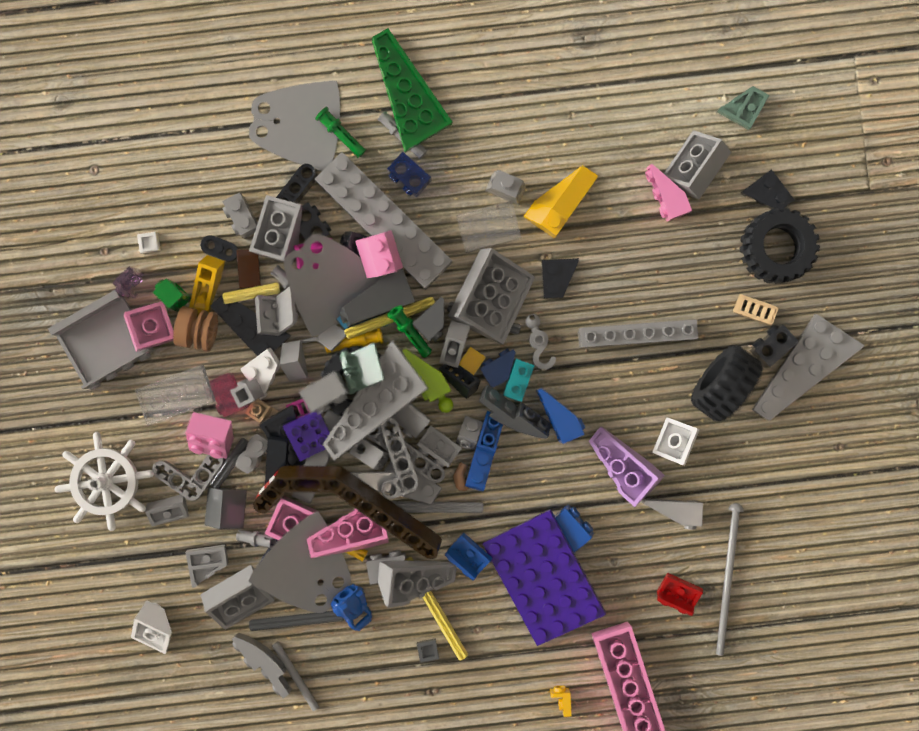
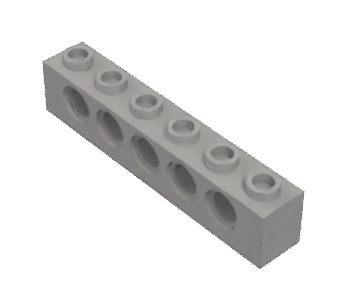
M697 319L578 329L579 348L698 339Z

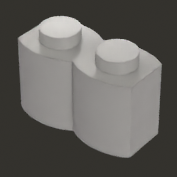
M262 433L255 434L249 440L246 450L237 458L235 466L246 474L256 470L261 463L262 456L267 453V437Z

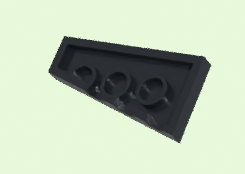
M222 295L210 306L257 356L268 348L275 352L282 343H285L291 337L287 332L279 336L258 334L256 313L240 302L225 304Z

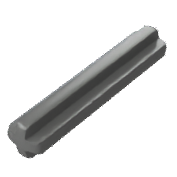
M245 438L240 439L211 480V486L214 488L221 487L235 467L239 455L246 450L248 440Z

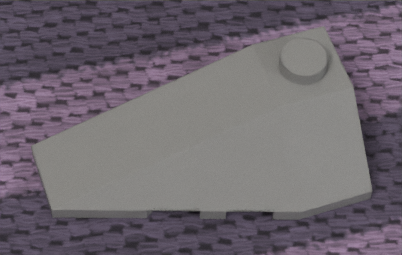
M393 560L380 562L378 584L385 606L387 608L405 606L417 597H424L425 593L433 589L438 590L455 582L457 566L451 562Z

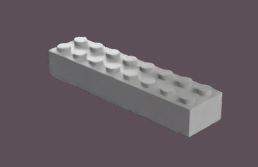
M343 152L315 178V181L370 236L392 230L403 268L425 290L452 264V260Z

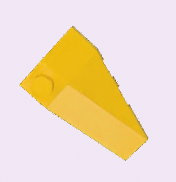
M582 165L536 199L524 215V218L555 239L598 178V175Z

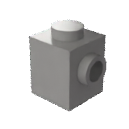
M246 378L237 383L238 387L230 390L238 408L265 396L257 379L249 381Z

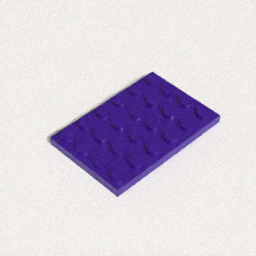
M551 509L483 542L487 554L492 557L491 561L537 646L606 615L604 607Z

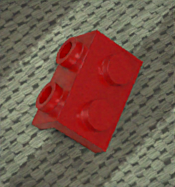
M667 573L657 589V601L664 606H670L678 610L682 614L693 616L694 607L703 594V588Z

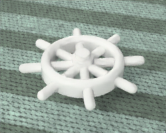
M95 432L93 434L95 450L84 454L80 458L69 451L63 452V457L74 464L70 474L69 484L56 486L55 492L71 491L74 500L81 507L73 518L75 523H80L87 512L96 515H106L108 530L114 531L116 529L115 512L122 510L128 504L140 512L146 510V506L136 500L134 496L138 489V480L151 478L154 472L152 470L137 472L135 465L127 457L135 446L134 440H129L120 452L114 449L103 448L101 434ZM105 457L115 460L108 470L106 469ZM95 458L97 459L99 472L87 465ZM122 465L124 470L126 471V474L114 476L118 468ZM84 471L92 479L81 481L82 472ZM128 481L126 492L115 485V483ZM89 488L93 491L87 498L82 489ZM110 491L121 498L114 505H112ZM101 492L104 506L94 504Z

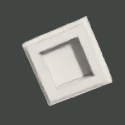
M158 232L137 234L140 254L161 251Z

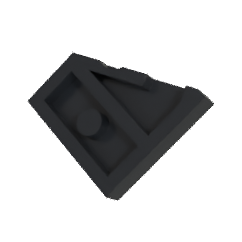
M579 258L541 261L543 299L564 297Z

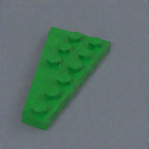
M389 28L373 36L372 43L404 152L406 153L451 126L453 122Z

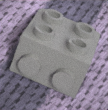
M290 287L276 297L257 295L255 297L258 334L279 336L296 324L298 316L295 310L294 295L291 293Z

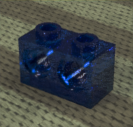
M403 151L387 168L388 173H390L388 177L396 184L400 182L404 186L402 189L409 196L413 194L417 198L432 181L431 177ZM398 166H405L407 168L403 174L397 173L396 169ZM414 178L421 181L417 187L410 185L411 180Z

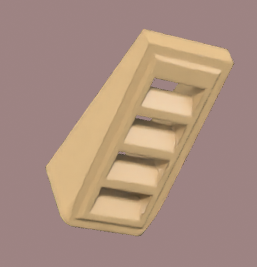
M739 294L733 312L766 326H771L779 308ZM744 301H747L745 310L742 311V305ZM754 304L752 313H748L751 305ZM759 307H762L760 315L756 316ZM767 310H769V314H768V316H767V319H765V318H764V317H765V314H766Z

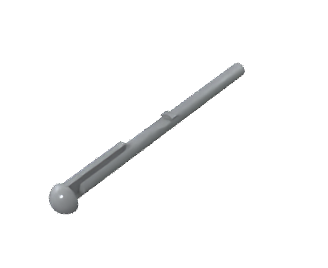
M739 503L731 504L728 509L732 511L716 648V655L720 656L724 655L739 514L744 512L742 505Z

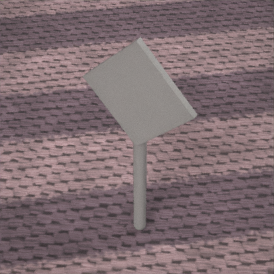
M334 324L319 334L318 337L303 339L302 343L318 341L330 351H333L346 335L343 329Z

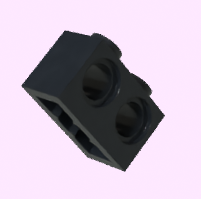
M309 202L302 206L301 234L307 240L313 235L315 229L320 228L322 229L323 236L331 238L332 236L329 232L332 229L326 221L322 222L318 216L321 213L315 205L311 206ZM304 213H311L309 221L302 220Z
M784 324L773 325L766 331L767 335L763 339L760 337L752 344L753 348L750 352L761 361L765 368H770L799 342ZM778 333L783 336L781 344L776 339ZM764 346L769 349L768 356H764L762 353Z

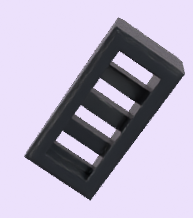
M444 364L439 368L438 371L466 399L478 390L481 380L460 365L456 368Z

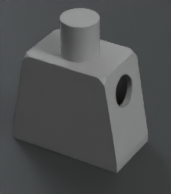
M497 170L492 174L485 191L519 205L526 186L522 179Z
M366 437L349 452L372 469L382 470L389 459L387 450Z

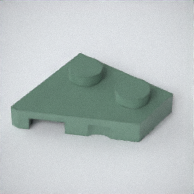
M752 86L726 105L720 107L717 113L750 130L770 95Z

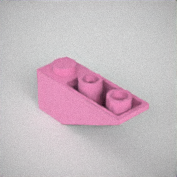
M653 164L649 165L646 168L645 174L648 182H652L654 188L652 192L655 200H659L661 206L659 210L662 218H666L668 222L690 213L692 209L686 193Z

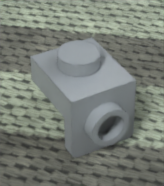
M465 416L456 444L462 448L473 450L483 422Z

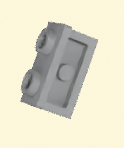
M433 426L428 428L417 444L419 446L418 450L422 454L433 456L435 458L434 462L442 468L444 466L449 467L462 449V447Z

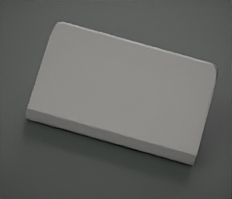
M182 495L146 504L145 513L151 526L189 517L186 500Z

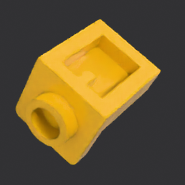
M563 685L554 686V688L550 689L551 698H558L559 711L562 710L564 717H572L569 688Z

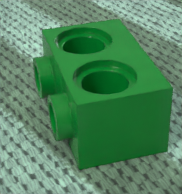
M167 278L160 280L155 285L156 289L152 292L169 309L177 312L191 300V297L176 282Z

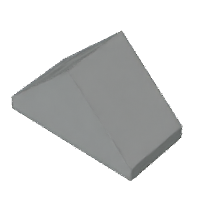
M302 340L282 343L280 366L289 381L308 378Z

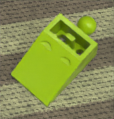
M406 348L402 350L407 360L429 388L422 393L425 401L429 399L432 402L438 399L439 410L443 413L450 412L454 404L445 394L451 392V389L442 373Z

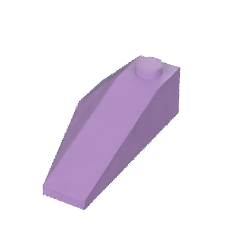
M602 426L589 440L598 458L608 470V475L618 487L619 493L634 507L665 476L648 460Z

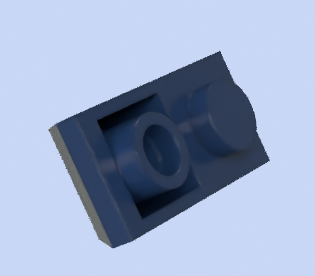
M507 348L498 353L500 357L493 361L490 358L481 363L483 367L480 370L490 387L494 388L509 379L516 353L514 349L510 351Z

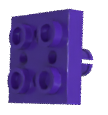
M310 412L283 425V429L300 461L326 449L323 443L331 432L322 414Z

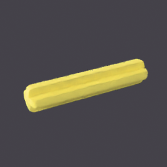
M275 282L225 292L222 295L225 304L254 299L257 295L269 296L279 294L280 286Z

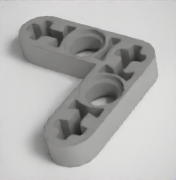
M207 455L192 478L167 461L156 462L152 467V471L156 478L186 499L194 501L203 495L211 480L225 462V458L218 459L220 463L214 464L211 469L205 467L206 464L210 466L213 462L211 456ZM163 465H164V466H165L164 470H165L166 472H168V473H170L171 471H174V472H173L170 476H169L168 474L164 473V472L160 474V473H159L160 469L158 468V466H163ZM203 470L209 473L207 481H202L199 477L200 472ZM175 475L182 477L183 481L180 486H176L173 483ZM187 481L189 482V484L187 485L189 488H197L195 491L196 493H198L197 495L191 496V491L187 488H185L184 491L182 490V488L187 484Z

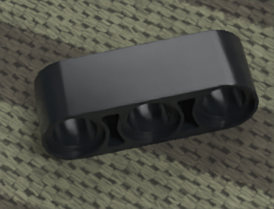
M302 164L276 198L299 204L316 182L315 178L318 174L315 168L310 164ZM306 170L312 171L310 178L303 177ZM300 185V191L292 193L293 186Z

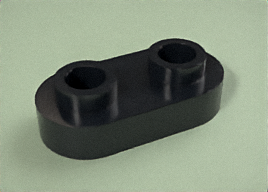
M212 235L205 236L202 239L200 246L204 253L226 262H233L237 259V250L239 249L235 244ZM210 243L215 244L213 249L209 248ZM229 249H232L233 251L231 256H227V251Z

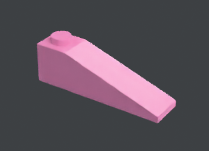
M356 509L307 538L311 559L389 543L386 530Z

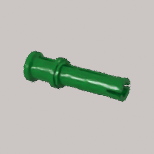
M328 107L323 108L318 113L315 119L320 121L329 133H334L357 158H360L365 153L366 149L341 125V120L339 118L336 119L329 112Z
M398 305L390 310L388 317L393 319L397 329L404 332L423 358L429 356L432 353V349L413 326V320L404 313V308Z

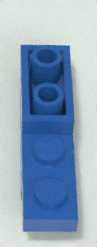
M489 411L485 415L465 487L484 492L503 427V424L490 417Z

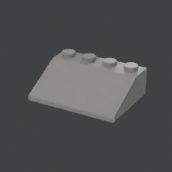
M493 248L480 249L448 317L456 322L469 325L470 330L503 345L535 276Z

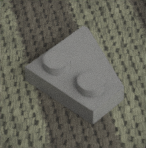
M226 545L190 549L185 552L192 588L198 586L203 580L208 579L229 563Z

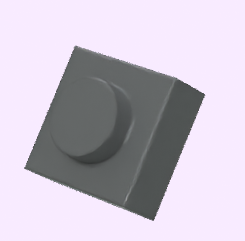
M436 638L417 642L420 663L439 659Z

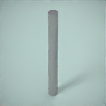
M279 642L272 645L273 649L312 711L317 710L319 705Z

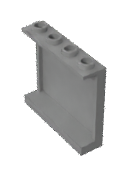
M114 290L48 328L50 334L56 336L83 382L82 389L94 390L101 386L100 382L105 379L107 381L112 380L118 376L117 373L119 371H127L133 368V363L138 360L142 362L150 358V354L155 351L152 347L136 352L124 318V312L130 311L131 308L121 291Z

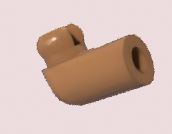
M463 462L459 463L453 474L455 486L459 491H467L469 487H465L466 480L464 477L468 465Z

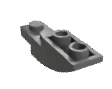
M489 385L483 388L479 402L491 410V418L526 435L543 439L549 437L551 423L545 418L541 417L524 403L516 406Z

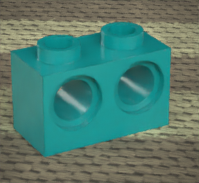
M515 359L503 396L522 402L535 365Z

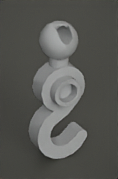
M530 314L526 318V325L532 330L529 343L531 347L537 349L532 357L533 363L538 369L546 370L555 364L556 358L554 356L551 357L546 364L539 361V355L548 344V336L539 329L541 323L539 316ZM533 315L534 320H531L529 317Z

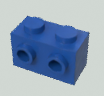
M568 504L555 515V518L575 553L592 539L594 532L592 526L579 517L580 513L575 507L571 508Z

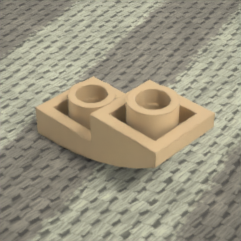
M257 399L250 404L245 414L260 423L280 411Z

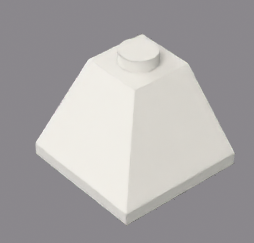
M146 600L134 619L131 638L166 654L172 631L165 610L159 604Z

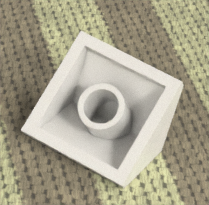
M666 418L652 453L685 466L699 429Z

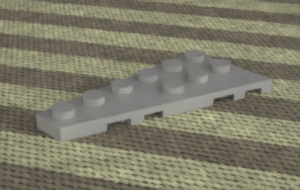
M814 314L798 338L799 342L793 346L752 410L770 421L865 345L818 314Z
M391 341L388 349L379 359L384 380L357 392L353 398L354 400L323 443V446L334 460L340 458L429 389L394 341Z

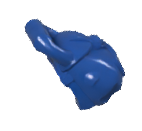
M352 584L333 597L331 602L333 612L336 616L344 618L351 629L360 631L372 621V613L367 606L362 587ZM363 612L367 613L363 619L354 625V619L358 618Z

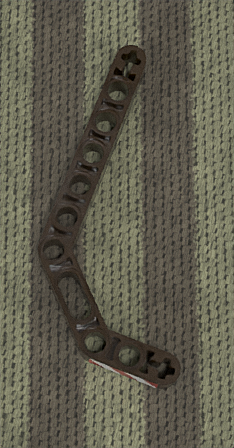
M282 466L261 488L253 503V508L257 512L267 513L286 492L334 493L427 559H434L438 556L442 539L437 533L341 466Z

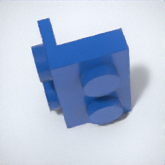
M464 532L445 553L448 560L455 564L471 580H474L492 560V557Z

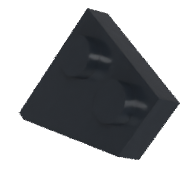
M772 169L741 192L743 196H748L756 200L757 203L768 206L769 209L785 208L795 200Z

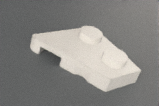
M268 348L240 369L249 381L257 379L265 395L260 400L267 396L266 392L275 379V373L280 368V361L273 350Z

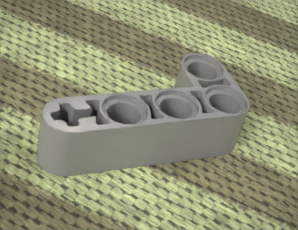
M390 418L380 426V431L396 478L385 481L381 485V493L386 498L393 499L416 490L418 479L399 425L396 420ZM386 422L394 425L391 430L393 434L397 433L398 437H392L387 440V436L391 435L389 430H384V427L387 426ZM394 440H398L401 444L398 451H393L390 447L391 442ZM400 459L407 461V467L403 470L397 467V462ZM407 477H411L414 481L411 488H405L404 480ZM388 484L395 486V492L392 495L385 493V487Z

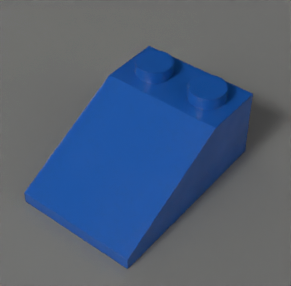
M542 388L536 390L560 443L565 444L584 435L583 430L585 426L581 418H577Z

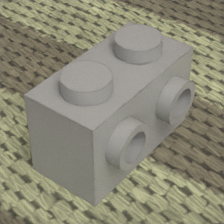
M239 192L222 201L225 206L222 209L226 217H231L234 223L231 226L235 234L240 235L244 239L253 235L258 222L245 197Z

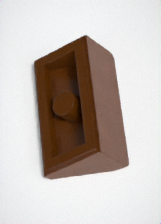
M249 249L237 250L239 288L245 289L260 286L259 255L250 252Z

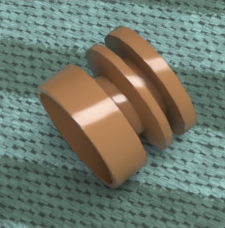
M182 306L177 314L174 326L173 339L175 346L190 348L194 342L196 350L202 348L203 351L210 352L218 332L217 312L210 311L208 313V311L202 310L198 317V310L196 308Z

